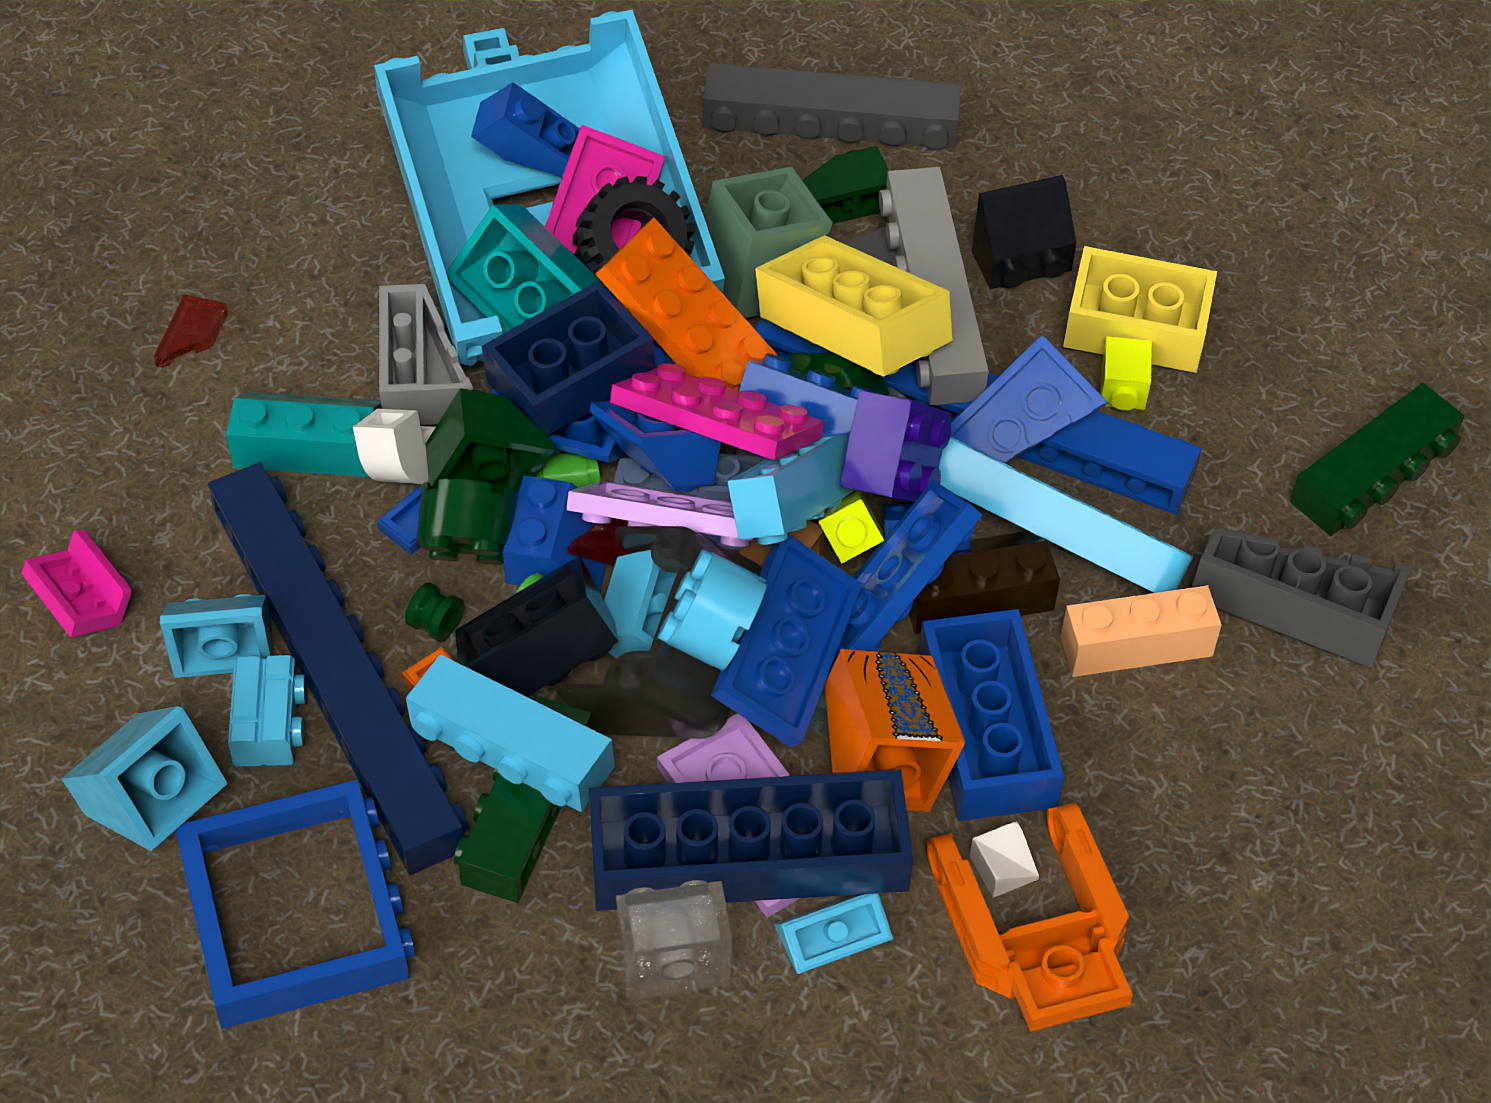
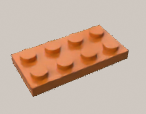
M654 217L595 273L677 365L685 368V374L697 378H717L726 383V388L739 391L749 360L764 359L765 354L777 355Z

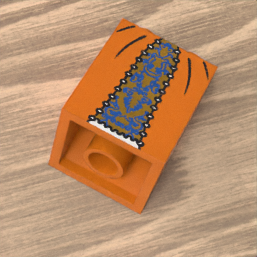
M841 649L824 684L832 772L849 773L901 769L906 810L930 812L966 743L933 657L929 655Z

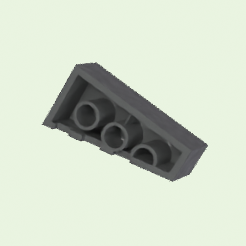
M1215 527L1201 556L1192 588L1208 585L1216 608L1372 668L1413 566L1395 563L1393 569L1371 565L1372 558L1352 554L1350 560L1324 556L1322 555L1323 548L1304 545L1303 548L1295 550L1280 547L1277 539Z

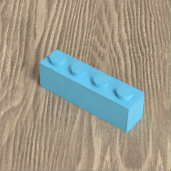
M847 433L822 436V439L779 459L772 460L767 458L728 480L738 538H757L760 545L784 541L788 539V532L807 527V520L823 517L825 515L824 509L835 507L842 501V498L855 491V489L839 486L848 447Z
M441 654L406 697L411 726L420 736L430 741L438 739L454 747L463 758L471 762L481 761L497 769L505 779L514 784H521L523 782L540 791L548 801L555 805L564 806L566 804L583 812L590 802L589 788L601 787L615 767L612 739Z

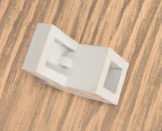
M376 409L353 426L357 451L363 469L369 477L380 482L413 484L429 482L425 443L435 427L420 426L417 410Z

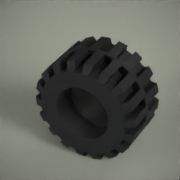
M628 176L618 178L613 186L610 183L603 186L597 195L592 197L576 222L578 228L573 234L572 244L578 245L574 255L581 262H584L585 266L596 275L595 273L619 251L611 235V222L620 218H630L645 225L653 217L680 247L690 255L693 251L694 242L689 239L695 233L694 223H686L685 220L691 213L687 205L681 208L676 202L680 196L674 190L669 195L662 191L665 184L658 180L651 186L647 185V177L636 176L632 183L629 182Z

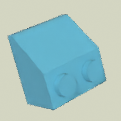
M241 594L232 598L188 599L184 602L167 603L160 615V626L174 678L234 673V660L238 656H261L263 659H266L267 656H273L272 619L267 595L253 596Z

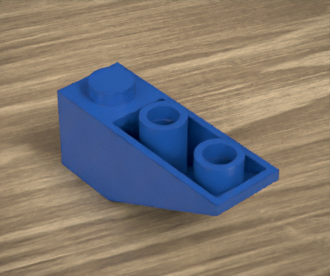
M512 82L480 102L471 137L504 160L562 177L580 128Z

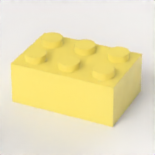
M1084 246L1063 347L1103 355L1106 336L1152 340V365L1197 373L1206 335L1217 271Z

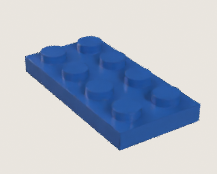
M932 480L853 577L862 583V587L837 654H839L841 649L877 652L881 646V639L894 623L901 621L907 616L912 608L913 600L925 585L932 583L938 578L944 568V562L957 546L964 544L972 536L975 524L982 517V514L971 504Z
M787 533L788 539L773 543L759 575V577L767 580L765 582L767 586L763 599L749 630L745 629L737 641L740 647L728 666L723 671H720L711 696L793 748L804 740L862 583Z

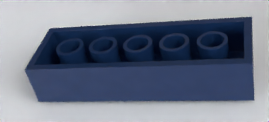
M901 769L589 788L596 911L909 891L913 855Z

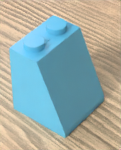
M179 706L138 713L62 778L76 803L87 817L149 851L156 848L228 784L185 710Z

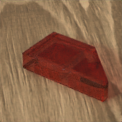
M183 295L154 355L156 366L163 368L170 365V360L192 350L195 353H199L213 347L228 315L226 303Z
M611 518V523H596L583 535L578 536L567 547V553L615 566L618 556L650 550L648 531L628 528V521Z

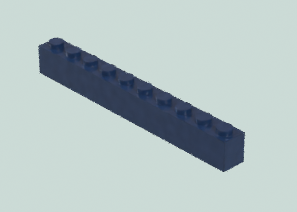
M259 462L208 482L213 509L258 594L267 595L270 615L291 656L295 658L301 674L306 675L307 685L367 798L373 797L378 818L408 875L411 876L453 857L463 832L469 830L466 816L457 801L450 804L444 792L447 791V785L436 763L428 765L423 756L426 748L422 736L412 726L407 727L402 718L405 715V709L399 694L394 687L387 690L381 679L385 675L379 658L373 650L366 653L361 642H364V635L359 622L353 614L346 617L341 607L345 603L340 588L334 579L326 581L322 573L325 571V565L321 554L315 544L307 546L303 537L306 536V531L297 511L288 512L284 503H287V497L277 476L269 478L262 463Z

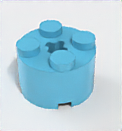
M702 549L691 572L687 571L674 597L679 601L674 612L670 611L657 638L723 671L740 647L737 641L745 629L749 630L766 590L767 584L765 582L767 580L713 552Z

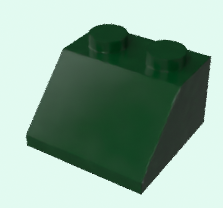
M463 388L459 389L425 443L429 483L433 489H437L438 479H467L493 483L492 493L503 496L505 487L519 493L523 475L536 477L554 452V442L505 396Z

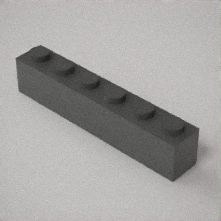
M708 63L703 97V128H714L720 131L758 132L765 135L784 134L804 138L843 139L848 142L867 141L886 143L888 145L902 144L925 146L932 149H955L959 123L961 84Z

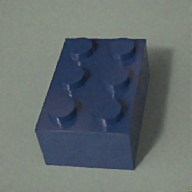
M600 280L481 346L487 382L498 395L505 396L546 436L589 413L591 402L610 401L613 384L632 378V375L635 373H645L656 369L653 338Z

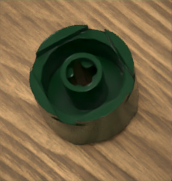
M438 479L437 489H433L428 481L424 482L421 491L416 542L422 546V549L429 551V558L433 560L457 561L458 553L476 555V562L502 565L504 564L503 548L507 543L512 528L518 493L513 489L505 487L504 496L492 493L493 483L476 480Z

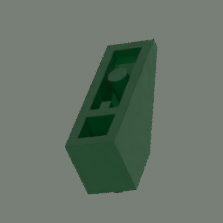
M873 146L838 154L802 181L830 218L832 224L880 213L879 190L886 189L887 172L889 169L878 147Z

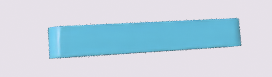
M950 437L947 446L942 450L939 464L941 471L940 485L954 494L1154 593L1178 589L1193 559V556L953 437Z

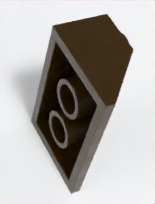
M1022 531L970 540V549L953 551L944 562V568L938 578L932 583L926 584L913 600L912 608L908 614L914 633L920 634L922 621L1014 609H1019L1021 616L1054 611L1060 577L1047 540L1030 531Z

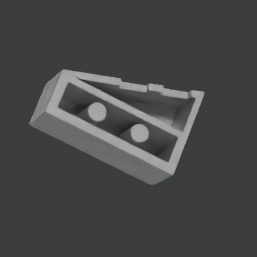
M426 285L379 286V395L381 408L417 410L420 425L438 424L459 389L473 390V386L469 378L465 376L454 345L451 346L444 330V324Z

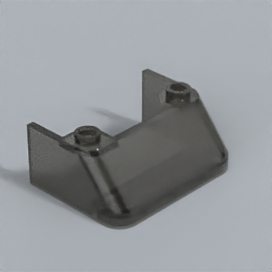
M617 526L614 535L629 554L651 550V558L660 570L668 573H677L650 651H631L619 656L608 668L602 685L559 683L556 692L568 706L591 712L592 730L600 734L697 739L710 737L723 728L731 711V708L711 696L721 670L666 644V642L658 639L657 636L670 611L674 612L679 601L674 598L676 591L686 572H691L702 549L713 552L758 576L762 568L758 563L684 526Z

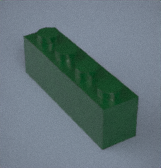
M1421 383L1297 476L1290 503L1330 537L1344 526L1348 529L1354 528L1364 518L1369 507L1376 502L1380 505L1387 503L1394 496L1402 482L1406 479L1411 481L1417 480L1426 471L1431 460L1438 455L1445 458L1453 452L1461 440V436L1458 433L1465 415L1426 384Z
M535 695L534 701L592 729L591 712ZM494 768L493 780L495 783L489 794L482 793L474 812L475 826L470 836L464 834L461 837L455 851L454 864L459 865L462 886L519 904L562 806L551 803L540 791L523 782L521 784H514L508 781Z

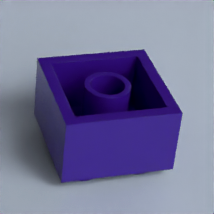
M859 391L839 486L915 502L932 480L939 484L941 483L939 464L942 450L947 446L951 436V424L949 422L951 412L912 400Z

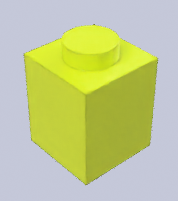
M1106 336L1101 362L1100 394L1109 403L1105 406L1114 407L1122 411L1132 409L1145 410L1151 385L1152 340Z
M859 490L843 498L835 507L824 509L825 515L818 518L822 530L841 563L884 541L883 530L862 492Z

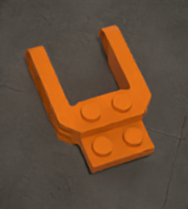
M1075 802L1049 808L1046 814L1049 836L1081 911L1011 928L1001 935L997 931L968 859L962 860L952 833L928 838L926 842L930 869L976 983L1010 999L1016 997L1030 1032L1130 1006L1133 996L1117 960L1124 946V936L1127 931L1126 925L1129 921V915L1086 820Z

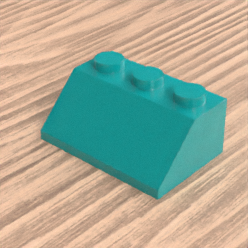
M493 204L446 271L448 280L486 317L498 315L503 334L600 280L522 204Z
M247 391L234 398L226 432L233 468L243 469L261 462L265 470L369 477L359 459L353 426L376 409H382L381 401Z

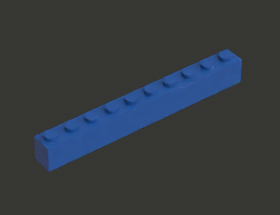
M761 318L755 328L759 335L776 352L777 356L786 359L789 358L791 353H834L764 318ZM917 360L899 368L894 374L881 376L887 387L894 388L899 393L905 395L908 400L929 405L926 387L919 388L917 384ZM989 372L986 388L999 376ZM972 402L931 406L951 412L949 418L951 423ZM1097 410L1020 454L1017 458L1177 515L1195 476L1202 448L1189 444L1182 439L1172 438L1144 428L1140 424L1130 423Z

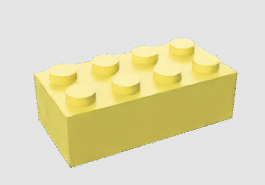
M825 235L755 268L760 317L834 352L877 375L884 377L894 374L899 368L921 357L928 356L934 350L953 341L950 291Z

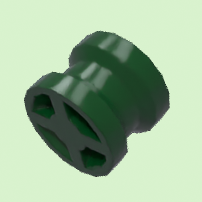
M427 582L420 586L411 598L405 613V623L416 630L424 628L428 630L429 636L440 643L445 642L460 624L464 614L465 603L455 595L446 597L441 594V589L438 586Z

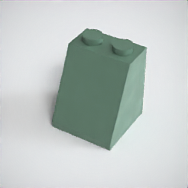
M792 167L712 181L705 222L725 277L723 294L744 318L759 316L760 308L755 268L821 236H827L831 230L832 221Z

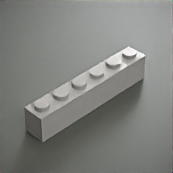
M940 167L888 171L886 189L879 190V209L881 216H888L889 223H886L887 246L889 250L895 249L897 255L893 258V266L950 291L953 341L916 361L918 387H926L930 406L973 402L986 389L989 370Z

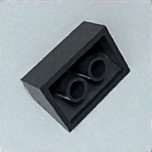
M580 556L455 630L459 664L526 697L545 685L554 686L560 683L570 674L572 669L587 660L595 661L604 657L612 649L613 645L619 642L614 619Z

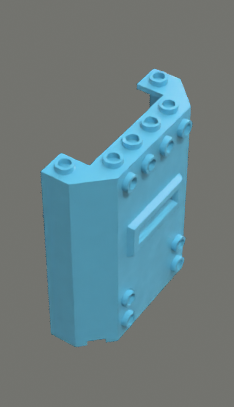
M633 9L622 12L610 11L599 17L590 18L589 44L563 46L556 51L534 56L522 55L514 60L493 65L480 64L470 70L451 74L439 73L424 80H421L418 56L405 59L393 58L385 63L374 65L377 94L450 338L458 354L460 364L472 366L477 360L484 362L481 346L503 333L498 315L486 317L448 280L446 271L492 207V199L560 184L562 177L504 160L471 137L480 102L512 82L579 128L581 125H585L665 156L657 180L665 184L662 191L668 195L674 190L680 196L676 202L681 208L687 205L691 213L685 220L686 223H694L695 233L689 239L694 242L693 251L689 257L723 293L725 277ZM554 201L525 208L545 226Z

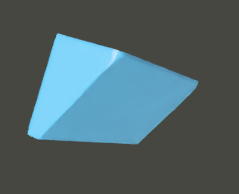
M878 893L850 895L774 923L775 929L797 974L893 939Z

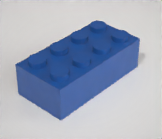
M1019 609L922 621L918 655L933 657L966 742L948 776L958 820L964 821L1045 810L1058 806L1064 774Z

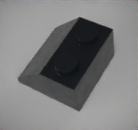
M1063 175L979 193L972 254L989 289L1004 286L1016 287L1025 281L1043 277L1055 278L1065 272L1072 271L1077 242L1066 181Z

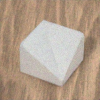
M1017 821L972 839L969 857L993 898L1039 879V874L1025 836Z

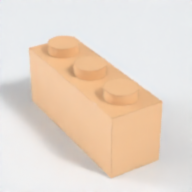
M1207 585L1066 606L1060 638L1071 675L1075 677L1211 657L1214 654L1222 625Z

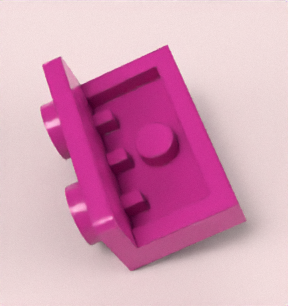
M84 529L73 531L68 550L25 559L21 574L70 638L116 627L122 623L130 600L131 588L126 579L117 572L104 555L102 549L95 544Z

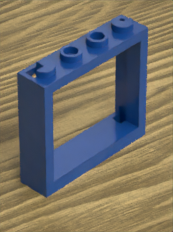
M358 779L183 823L175 830L214 1004L222 1029L409 979L406 958L415 956L412 938L408 927L398 929L395 915L403 913L396 883L386 885L383 871L391 869L387 847L384 839L374 841L371 828L379 826L376 807L372 796L363 799ZM350 816L385 946L234 986L204 853Z

